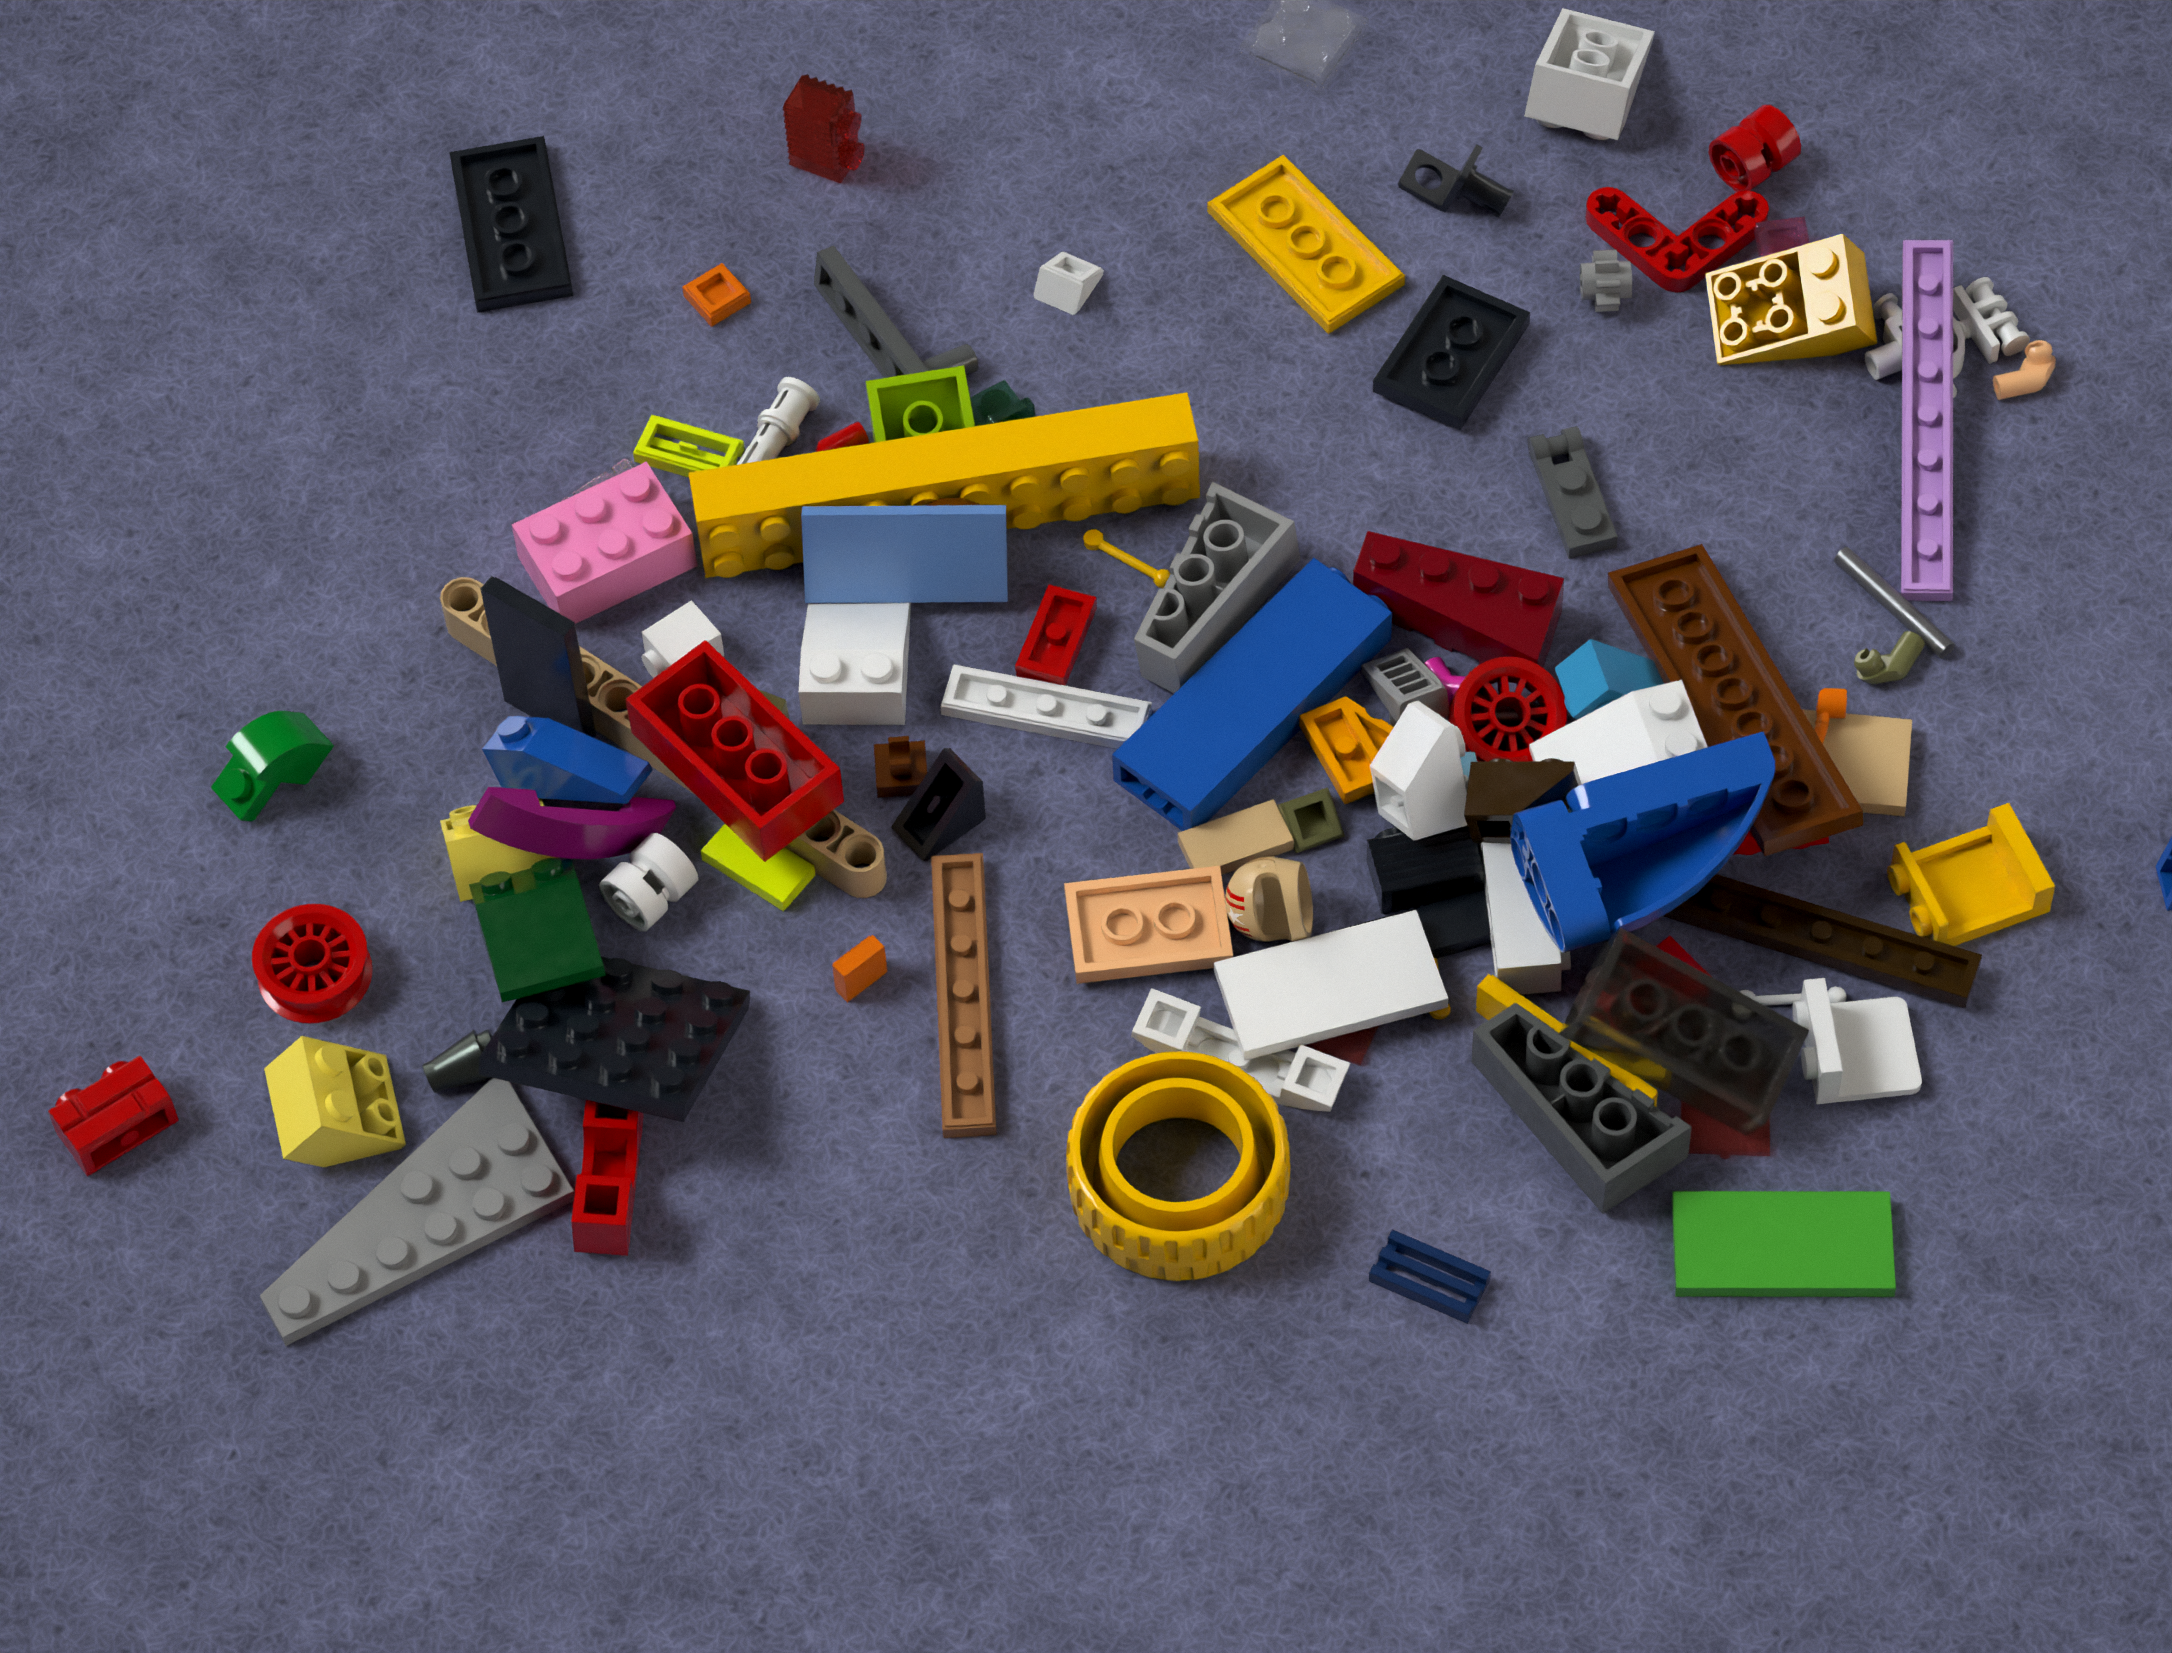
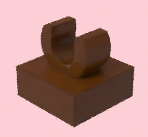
M909 736L888 737V743L874 744L877 798L913 795L927 774L925 740L909 742Z

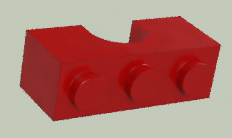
M586 1100L583 1119L584 1147L582 1172L577 1174L571 1220L574 1252L628 1256L644 1113Z

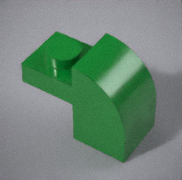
M291 711L267 713L244 726L225 746L233 756L213 783L211 789L240 821L252 822L259 815L281 782L306 785L334 745L305 713Z

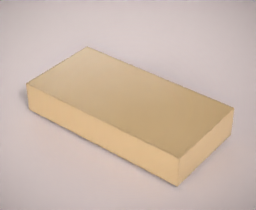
M1274 799L1178 833V844L1190 869L1220 866L1221 875L1237 870L1253 859L1274 857L1294 849V840Z

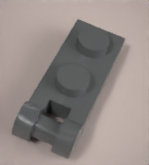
M1575 426L1562 429L1561 435L1546 438L1544 434L1528 437L1529 454L1568 559L1616 548L1618 536L1584 450L1579 428ZM1566 454L1569 462L1553 464L1551 457Z

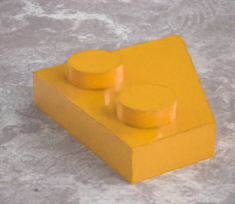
M1346 696L1299 715V726L1343 803L1348 804L1374 793L1370 764L1394 727L1382 719L1371 717L1365 708Z

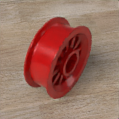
M1498 657L1481 663L1464 678L1452 698L1448 722L1459 728L1464 739L1466 752H1475L1477 762H1489L1497 758L1508 759L1513 762L1533 761L1529 751V744L1535 742L1529 734L1541 739L1566 726L1567 708L1564 704L1565 698L1559 684L1543 667L1519 657ZM1508 682L1517 684L1514 692L1509 691ZM1497 683L1498 693L1491 684ZM1524 688L1531 692L1526 698L1521 695ZM1480 691L1485 699L1476 696V694ZM1537 700L1541 705L1538 708H1530V705ZM1501 706L1512 708L1518 714L1520 724L1515 727L1502 725L1496 718L1495 709ZM1471 708L1481 713L1471 714ZM1544 719V725L1533 720ZM1485 725V728L1478 733L1474 729V726ZM1489 735L1494 738L1491 746L1483 741ZM1516 739L1524 748L1523 750L1518 751ZM1501 741H1505L1506 751L1498 750Z
M304 904L279 913L262 928L252 950V966L264 1001L275 1013L294 1022L322 1023L346 1014L362 1000L371 983L373 966L362 928L348 913L330 905ZM321 960V962L315 966L304 967V965L309 961Z

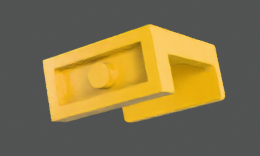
M2010 803L1990 809L1987 826L1914 852H1910L1905 842L1894 845L1891 865L1887 867V875L1893 891L1898 896L1904 894L1911 907L1909 911L1910 919L1917 935L1926 936L1929 939L1952 946L2050 912L2055 885Z

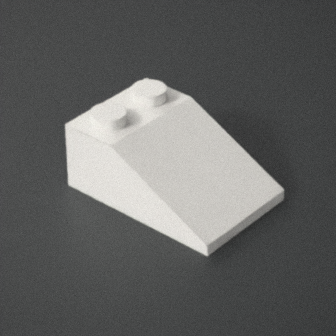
M1562 8L1535 64L1524 116L1536 119L1539 124L1546 127L1560 128L1564 126L1583 131L1586 136L1593 139L1606 140L1611 138L1618 140L1626 123L1655 31Z
M808 603L801 646L798 691L803 724L905 725L911 603Z
M1682 680L1632 691L1529 744V751L1533 761H1542L1548 758L1575 761L1581 784L1707 748Z

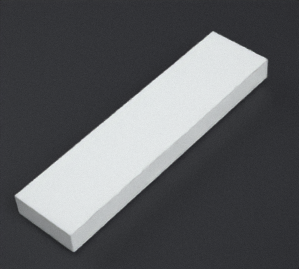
M955 664L953 665L941 703V715L1116 749L1151 717L1152 702Z

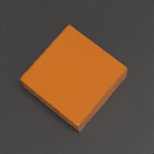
M723 263L682 287L683 296L711 327L751 303L750 293Z
M874 935L868 936L832 965L835 990L847 1003L888 972L885 946Z

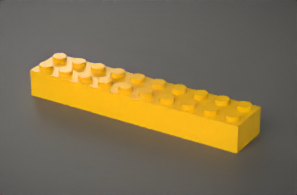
M1187 392L688 473L705 578L715 576L731 578L745 571L764 568L780 570L792 564L803 562L802 506H923L940 498H964L980 505H1006L1007 529H1032L1041 523L1060 520L1081 521L1090 515L1115 511L1118 513H1130L1140 507L1164 503L1167 505H1180L1189 499L1200 498L1199 444Z

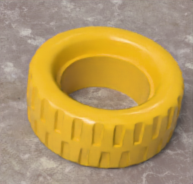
M1186 1051L1161 1052L1127 1062L1108 1073L1096 1086L1091 1088L1072 1119V1129L1069 1131L1067 1139L1066 1173L1073 1212L1078 1216L1079 1225L1085 1235L1093 1241L1094 1246L1103 1255L1108 1256L1117 1265L1139 1275L1167 1281L1207 1278L1228 1271L1239 1263L1246 1261L1255 1254L1259 1247L1268 1241L1273 1234L1274 1227L1280 1222L1285 1211V1202L1289 1194L1291 1165L1290 1146L1284 1118L1279 1114L1276 1102L1264 1090L1260 1082L1244 1072L1240 1067L1215 1056ZM1186 1118L1203 1121L1220 1129L1230 1138L1236 1146L1241 1160L1232 1177L1221 1188L1208 1196L1186 1202L1157 1200L1131 1186L1122 1176L1116 1165L1117 1156L1121 1148L1136 1131L1150 1123L1166 1119Z

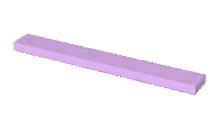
M1903 240L1901 595L1906 600L1952 601L1953 240Z

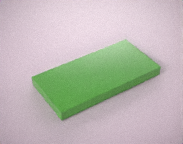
M1890 1191L1672 1192L1675 1297L1895 1296L1896 1282Z

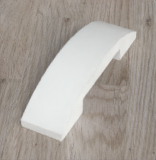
M1151 988L1131 1037L1155 1053L1186 1051L1215 1056L1224 1061L1231 1062L1247 1074L1253 1076L1262 1084L1264 1090L1272 1096L1276 1104L1331 1112L1348 1072L1349 1062L1301 1044L1297 1053L1283 1050L1244 1061L1233 1029L1199 1017L1200 1006Z

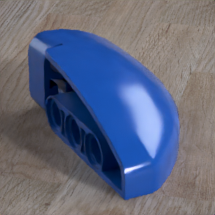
M1764 731L1581 784L1571 790L1566 796L1571 813L1568 812L1564 802L1558 800L1514 814L1510 843L1515 864L1538 918L1554 944L1562 953L1604 942L1648 925L1698 893L1726 864L1746 838L1760 813L1772 785L1775 759Z

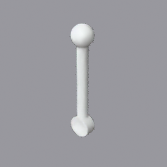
M1831 987L1827 991L1830 1003L1846 1001L1847 995L1841 987ZM1742 990L1735 997V1006L1739 1011L1748 1013L1753 1011L1756 1006L1791 1005L1794 1001H1801L1802 993L1755 996L1749 990Z

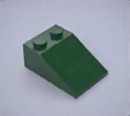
M547 858L534 863L530 869L511 874L505 871L494 872L481 878L480 882L469 884L482 938L502 1003L606 975L571 859Z

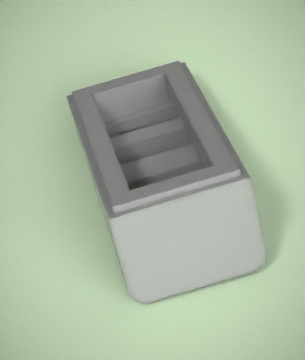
M1408 648L1361 665L1363 675L1396 723L1407 705L1415 701H1420L1434 712L1440 714L1441 717L1450 715L1446 688L1438 677Z

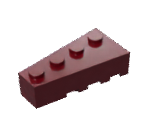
M1371 531L1366 533L1353 570V585L1367 595L1371 594L1380 598L1392 612V624L1409 632L1417 630L1435 639L1434 644L1450 652L1456 649L1478 660L1479 665L1498 657H1519L1530 660L1544 668L1562 613L1564 578Z

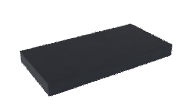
M544 136L449 152L477 313L574 296Z
M491 576L480 590L504 701L531 717L550 718L595 738V725L575 622L497 577Z

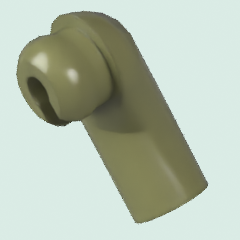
M1905 631L1890 654L1881 655L1878 650L1872 649L1869 651L1867 648L1859 651L1854 658L1857 676L1863 682L1871 685L1902 680L1907 676L1925 646L1924 640L1914 632Z

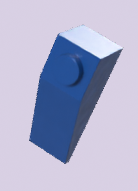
M508 716L499 724L497 731L482 748L502 788L535 790L537 797L542 799L627 804L653 771L649 762L550 718Z

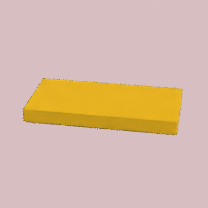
M1284 155L1207 202V212L1328 334L1405 285V275Z

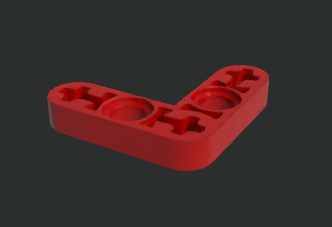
M1603 187L1589 195L1586 203L1585 218L1587 225L1593 232L1611 247L1617 249L1622 256L1658 286L1666 291L1678 293L1685 292L1694 287L1706 277L1705 273L1716 270L1760 236L1767 226L1769 206L1766 199L1757 192L1748 190L1738 191L1721 202L1679 236H1676L1626 193L1617 188ZM1599 208H1603L1607 212L1600 214ZM1613 208L1617 209L1616 216L1612 212H1609V210ZM1738 211L1745 214L1739 220H1737ZM1752 211L1755 213V218H1752L1751 216L1746 214H1749ZM1637 233H1645L1652 236L1655 242L1648 247H1637L1629 241V238ZM1705 235H1716L1722 238L1725 243L1717 249H1708L1703 247L1698 240ZM1686 262L1685 272L1678 269V267ZM1668 265H1671L1677 269L1669 271Z

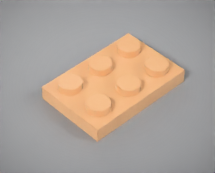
M1220 866L1064 883L1076 984L1214 968V962L1233 958Z

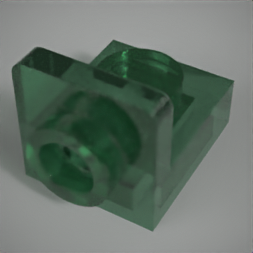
M1005 379L970 397L975 426L1035 417V405L1030 398L1026 397L1020 400Z

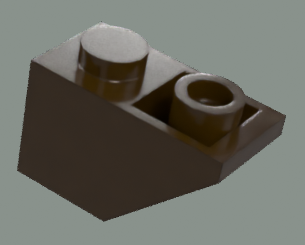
M1497 758L1489 762H1471L1464 817L1473 843H1510L1513 817L1516 812L1562 800L1568 810L1567 794L1581 785L1575 761L1548 758L1542 761L1513 762L1508 759Z

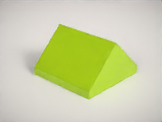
M964 365L865 381L874 443L975 427Z

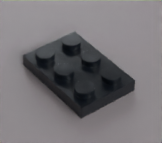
M1442 275L1373 379V392L1461 430L1530 325V312Z

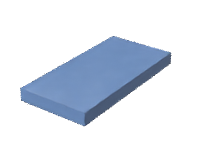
M1006 505L802 506L805 603L1008 602Z

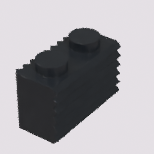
M1467 825L1418 840H1412L1398 828L1383 830L1375 838L1367 839V865L1381 914L1385 915L1390 912L1418 908L1422 905L1425 906L1483 889L1484 867L1481 862L1478 846L1476 843H1473Z

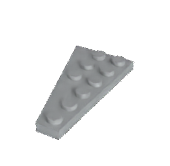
M492 1078L260 1295L262 1304L285 1346L574 1201V1190L510 1082Z

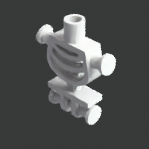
M1988 277L1975 280L1966 290H1964L1962 285L1953 288V310L1960 319V321H1957L1953 317V378L1958 376L1963 367L1966 338L1972 337L1989 364L1998 360L2000 342L1997 337L2003 342L2001 350L2006 356L2021 352L2030 342L2027 333L2019 332L2017 329L2018 319L2012 311L2004 312L2007 308V302L2003 296L1993 293L1994 285ZM1893 293L1882 296L1872 307L1873 316L1876 319L1883 318L1885 321L1883 341L1886 344L1865 353L1867 369L1875 380L1902 370V309L1897 305L1898 298ZM1953 384V398H1954V397L1956 396V394H1957V389H1956L1955 385Z

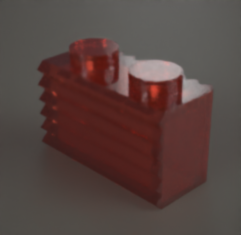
M808 74L802 75L782 109L784 111L783 117H785L784 123H786L785 135H787L786 141H788L786 147H789L787 152L789 153L788 159H790L789 165L842 183L849 170L855 171L859 167L864 156L865 145L858 141V131L861 126L862 115L855 111L852 89L845 91L843 86L836 88L834 83L827 85L826 80L819 82L817 77L810 79Z

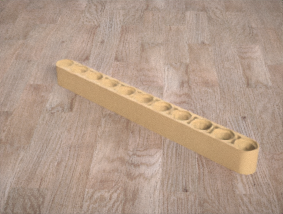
M469 577L451 580L444 586L440 596L448 633L454 639L497 666L480 590L484 584ZM580 647L595 730L636 757L649 762L653 768L692 792L631 733L628 711L615 712L620 709H627L626 698L642 686ZM835 810L831 811L785 846L788 850L814 865L815 873L856 898L875 896L886 884L887 872L884 848L881 841ZM820 837L830 838L823 842L813 841ZM861 863L870 864V866L865 868L854 867Z

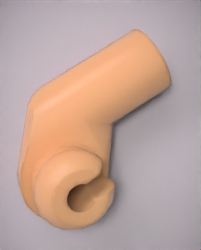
M2043 340L2029 343L2025 348L2027 358L2024 359L2018 371L1993 376V387L1998 400L2030 394L2043 389L2056 364V359L2052 355L2051 344Z

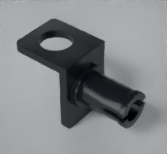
M1477 144L1460 171L1427 152L1417 149L1398 182L1400 189L1439 211L1446 212L1454 198L1459 200L1463 196L1495 214L1494 216L1498 218L1514 190L1508 189L1476 171L1478 166L1475 165V162L1483 148ZM1420 168L1432 169L1440 178V186L1436 189L1423 188L1416 180V171Z

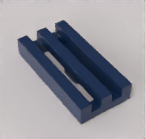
M1393 1229L1388 1236L1386 1247H1382L1378 1255V1262L1376 1265L1373 1264L1369 1272V1282L1467 1324L1491 1279V1271ZM1389 1266H1393L1420 1278V1280L1442 1287L1467 1299L1463 1303L1387 1269ZM1451 1275H1454V1276L1459 1277V1278H1461V1279H1463V1280H1466V1281H1468V1282H1470V1283H1473L1474 1285L1469 1284V1283H1467V1282H1465V1281H1462V1280H1460V1279H1458V1278H1455V1277H1453V1276H1451Z

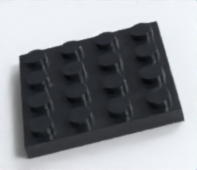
M601 956L605 976L516 999L479 1057V1075L684 1122L747 1013L750 1003V990L732 987L730 984L721 981L711 982L684 976L674 970H658L632 964L621 958L610 959Z

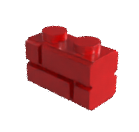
M140 1055L129 1062L118 1061L110 1065L103 1072L101 1079L83 1090L75 1088L65 1092L59 1097L55 1107L48 1110L57 1135L73 1155L86 1176L93 1174L179 1121L172 1099Z

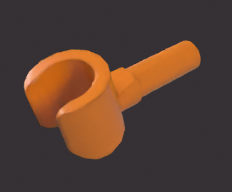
M1824 688L1819 692L1814 730L1822 743H1824L1829 727V718L1845 719L1846 689Z

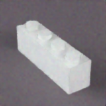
M1479 843L1481 862L1484 867V889L1495 977L1519 994L1561 991V970L1571 969L1570 951L1562 953L1538 918L1515 864L1511 843Z

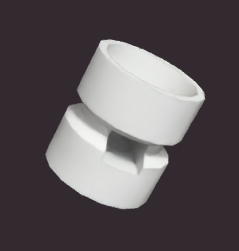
M651 833L630 853L631 863H619L599 884L600 892L611 909L620 918L639 931H647L668 910L667 901L677 902L699 880L694 865L685 853L668 838L658 833Z

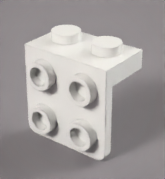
M1825 978L1803 981L1801 1001L1793 1002V1021L1796 1033H1803L1806 1048L1801 1050L1802 1069L1805 1080L1812 1079L1816 1104L1916 1094L1920 1090L1922 1077L1907 1003L1904 999L1900 997H1887L1830 1003Z

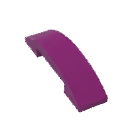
M488 787L468 822L470 829L520 850L568 859H602L631 853L651 833L660 834L675 811L676 805L674 800L632 797L627 804L622 805L619 811L540 806L535 790Z

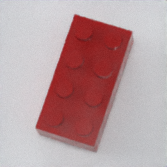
M706 640L626 698L631 733L764 862L844 802L840 768Z

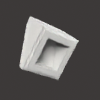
M1061 252L1040 267L1034 290V298L1075 315L1103 276L1104 270L1068 253Z

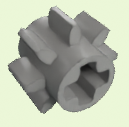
M1617 249L1594 250L1592 263H1580L1581 300H1594L1595 312L1619 311L1620 299L1632 298V270L1630 261L1617 260Z

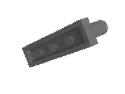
M833 245L817 252L814 286L884 378L963 365L966 375L978 370L977 356L968 344L921 361L836 247Z

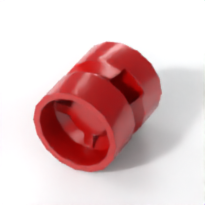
M1762 105L1739 123V126H1732L1709 144L1708 153L1718 176L1734 191L1738 192L1751 191L1767 180L1771 172H1778L1801 154L1802 146L1799 135L1788 117L1774 106Z

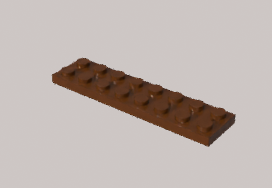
M1703 544L1608 573V588L1648 657L1654 661L1664 684L1682 680L1707 747L1764 731L1775 759V772L1772 785L1760 813L1750 829L1764 856L1863 826V810Z

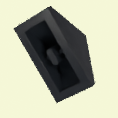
M943 748L891 828L923 861H928L931 859V856L941 852L986 819L983 781L951 748Z

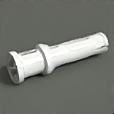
M792 377L781 379L777 388L779 394L771 407L763 410L758 416V431L737 465L776 459L785 446L794 443L800 435L799 426L808 411L815 410L819 405L820 398L816 391L799 379Z

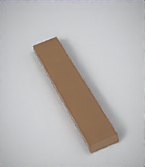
M983 853L931 856L943 1138L997 1135Z

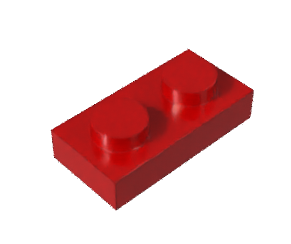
M1048 584L1015 664L1016 676L1066 686L1097 610V597Z

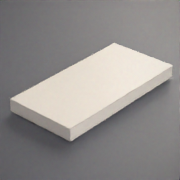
M1417 910L1214 962V973L1244 1061L1300 1046V1044L1306 1045L1448 1007V996Z

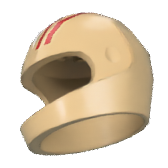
M1260 857L1245 863L1233 874L1227 886L1225 903L1228 917L1240 933L1248 938L1264 942L1279 939H1288L1294 942L1311 937L1313 929L1312 893L1308 873L1303 862L1278 857Z

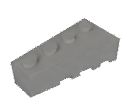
M1214 482L1211 483L1206 493L1207 502L1201 514L1195 515L1189 527L1190 536L1181 554L1176 553L1169 567L1171 574L1164 588L1158 590L1134 638L1141 677L1173 693L1178 691L1248 622L1301 560L1295 522Z

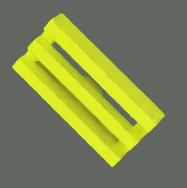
M651 415L633 451L634 462L642 464L647 461L650 467L689 477V472L737 465V459L742 457L745 448L743 440ZM658 433L682 441L678 444L654 436ZM696 445L724 452L726 454L723 457L720 455L699 450Z

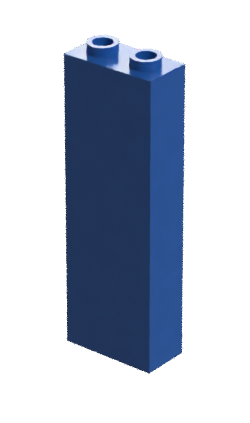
M1313 558L1112 754L1113 781L1181 831L1207 823L1301 730L1299 715L1327 704L1361 670V665L1368 663L1391 640L1392 612L1380 598L1371 594L1367 595L1352 585L1346 575L1334 567L1328 568Z

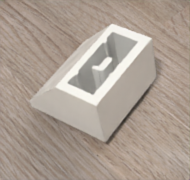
M1420 701L1407 705L1370 764L1378 813L1412 840H1418L1467 825L1464 810L1469 779L1466 775H1463L1460 757L1465 756L1466 752L1463 736L1457 726L1448 722L1440 714L1434 712Z

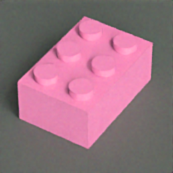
M647 461L512 524L518 558L549 608L574 621L575 624L697 567L693 534Z

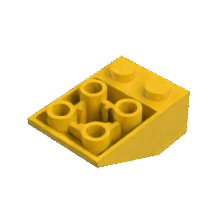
M1844 234L1705 273L1718 365L1835 356L1877 344L1865 253Z

